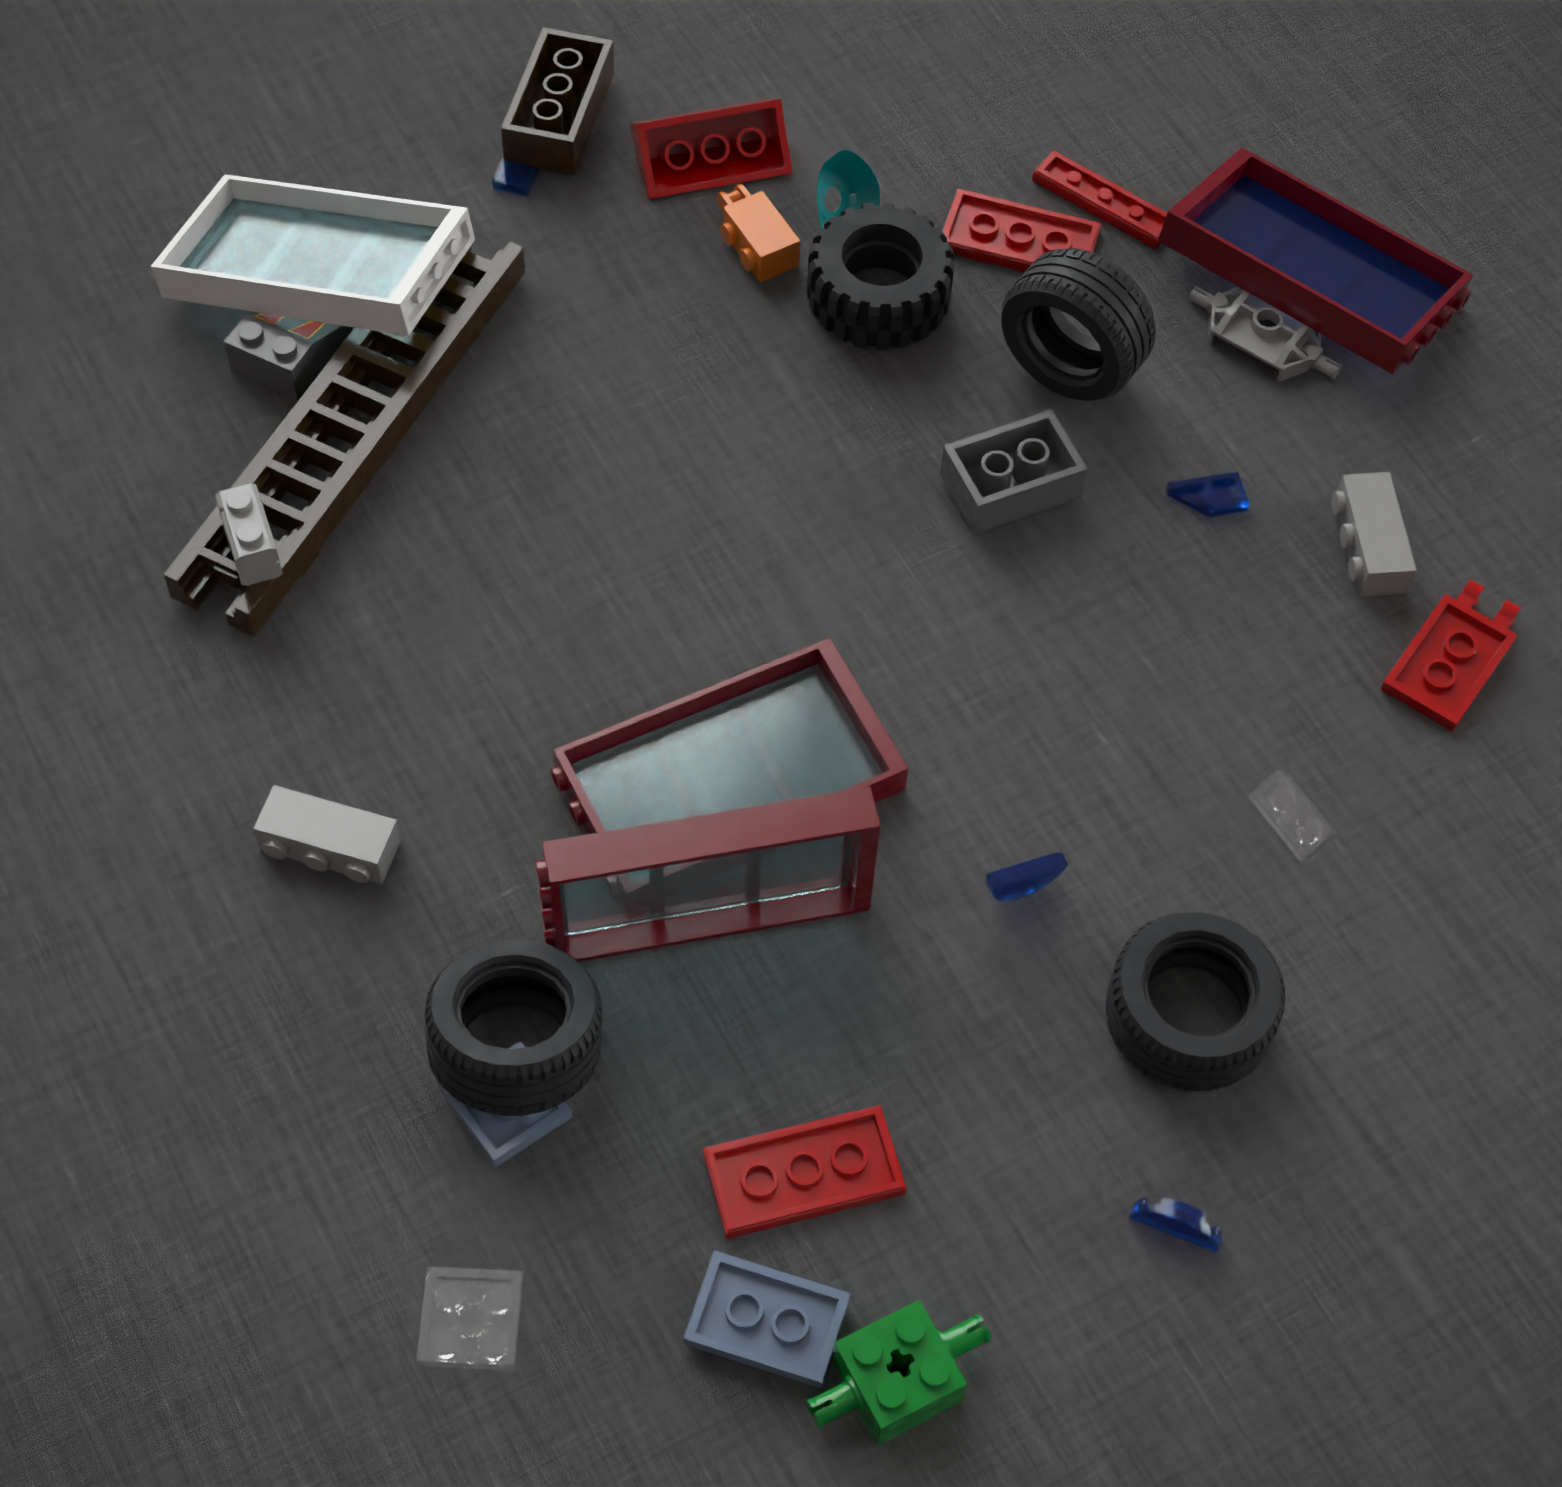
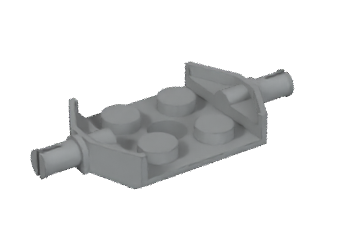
M1195 286L1189 295V301L1207 309V312L1210 313L1207 340L1209 344L1213 342L1214 336L1225 340L1278 369L1277 381L1279 382L1307 372L1310 368H1315L1335 379L1342 368V364L1323 355L1324 348L1321 347L1322 334L1239 287L1224 293L1218 292L1213 296ZM1270 320L1276 326L1265 327L1258 321Z

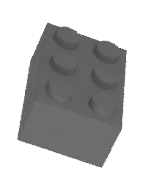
M1051 409L944 445L940 476L973 534H977L1082 498L1088 469Z

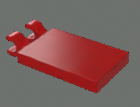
M1471 579L1457 599L1445 593L1381 686L1382 691L1452 732L1456 729L1518 636V634L1509 629L1514 624L1515 617L1521 607L1506 600L1494 619H1489L1474 610L1480 600L1479 596L1485 587Z

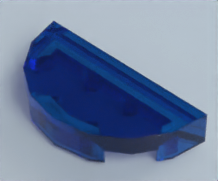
M1056 852L987 873L985 883L996 900L1010 901L1020 899L1050 884L1061 875L1069 864L1062 852Z
M1146 1197L1137 1200L1133 1204L1129 1215L1130 1219L1216 1253L1218 1252L1222 1240V1230L1218 1225L1212 1228L1205 1223L1206 1215L1201 1210L1184 1202L1165 1197L1162 1198L1160 1204L1148 1203Z

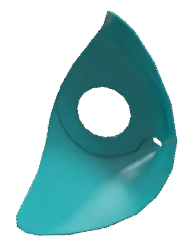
M841 150L823 163L817 180L816 206L820 228H824V224L832 217L837 216L840 218L841 212L851 207L857 210L861 209L863 204L873 203L874 207L880 206V187L877 177L871 167L858 154L851 150ZM834 187L840 192L841 201L839 207L835 211L830 212L825 207L824 198L826 192Z

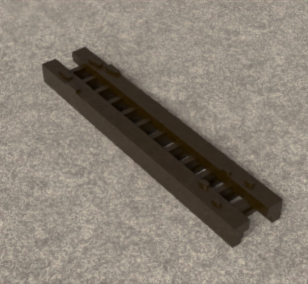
M424 239L379 297H390L430 239ZM509 242L503 251L499 249L492 260L470 252V246L452 274L469 280L474 284L469 286L449 277L434 300L454 308L453 312L450 313L430 304L415 326L433 334L434 337L431 340L414 332L406 336L354 328L231 487L235 488L250 483L256 484L268 522L287 530L280 541L274 539L283 574L277 578L248 586L241 584L217 505L163 574L172 599L197 610L218 581L242 590L225 612L228 625L253 637L256 636L299 576H304L318 557L322 545L525 274L524 250L522 246ZM392 353H395L414 363L409 367L389 357ZM374 380L394 390L387 397L367 388V386ZM352 407L373 416V418L366 425L346 416V413ZM332 435L352 445L344 453L324 444V442ZM310 463L330 472V475L322 482L302 473V471ZM286 492H289L309 502L300 511L280 502Z

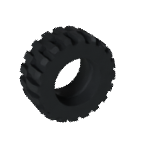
M873 203L863 204L861 209L855 210L853 207L841 212L840 218L834 216L824 224V228L818 230L813 238V245L810 247L808 255L807 298L810 300L809 307L813 315L819 318V323L828 332L835 331L834 336L845 343L850 340L855 342V347L866 349L867 346H875L877 350H888L889 346L894 345L897 346V349L910 345L911 340L914 339L918 342L929 335V330L934 331L943 322V316L948 312L955 268L952 246L947 242L946 235L939 227L934 229V222L925 215L922 217L917 216L916 211L904 207L902 210L895 208V204L884 203L883 206L874 207ZM880 267L897 271L907 277L908 280L896 285L878 286L865 283L852 274L862 269Z

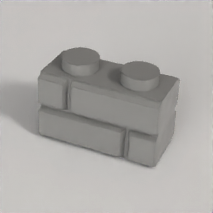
M250 483L215 494L241 584L248 586L282 575L277 548L256 484Z

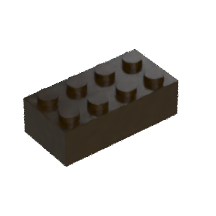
M542 28L501 127L504 161L570 174L576 173L614 75L613 40Z

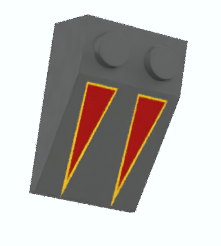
M251 311L242 318L226 338L224 344L231 372L298 401L354 327Z

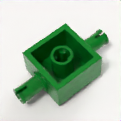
M919 1299L834 1342L832 1362L843 1383L805 1401L810 1416L815 1415L816 1417L813 1422L820 1430L825 1425L857 1410L878 1446L963 1402L968 1384L956 1365L955 1358L991 1342V1335L987 1325L980 1326L984 1320L976 1313L971 1318L941 1332L936 1329ZM892 1367H897L899 1370L905 1369L907 1377H902L898 1371L890 1373V1369Z

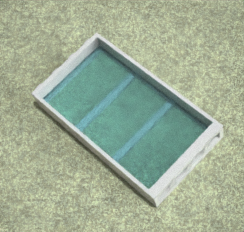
M224 175L151 265V269L162 298L409 336L468 251L475 237L468 208Z

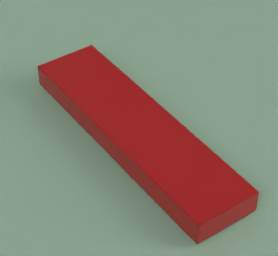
M1055 150L1033 171L1032 181L1154 249L1161 244L1158 239L1167 212Z

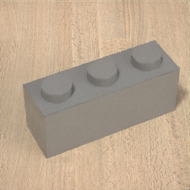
M1390 472L1342 475L1338 490L1332 493L1331 506L1333 514L1339 515L1341 546L1348 550L1350 558L1348 573L1350 580L1356 581L1360 597L1407 594L1417 570Z
M273 785L253 828L259 850H262L266 855L279 860L287 857L301 861L309 868L317 871L329 869L343 873L349 879L359 883L371 881L382 885L401 842L396 819Z

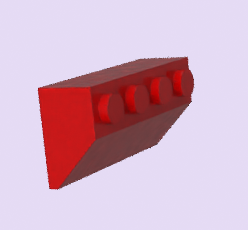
M781 98L630 124L636 161L648 199L793 173Z

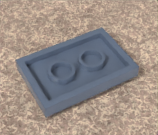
M714 1250L683 1338V1345L822 1389L833 1354L834 1342L837 1341L851 1293Z

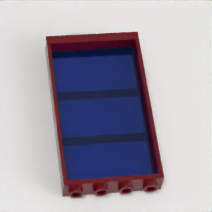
M1243 147L1168 210L1158 239L1160 243L1392 375L1403 363L1411 364L1421 345L1427 347L1435 336L1438 327L1444 329L1452 318L1454 311L1460 312L1471 295V291L1467 289L1473 277V274Z

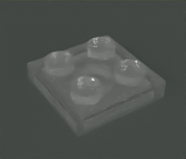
M427 1266L416 1358L418 1366L515 1371L524 1281L523 1271Z

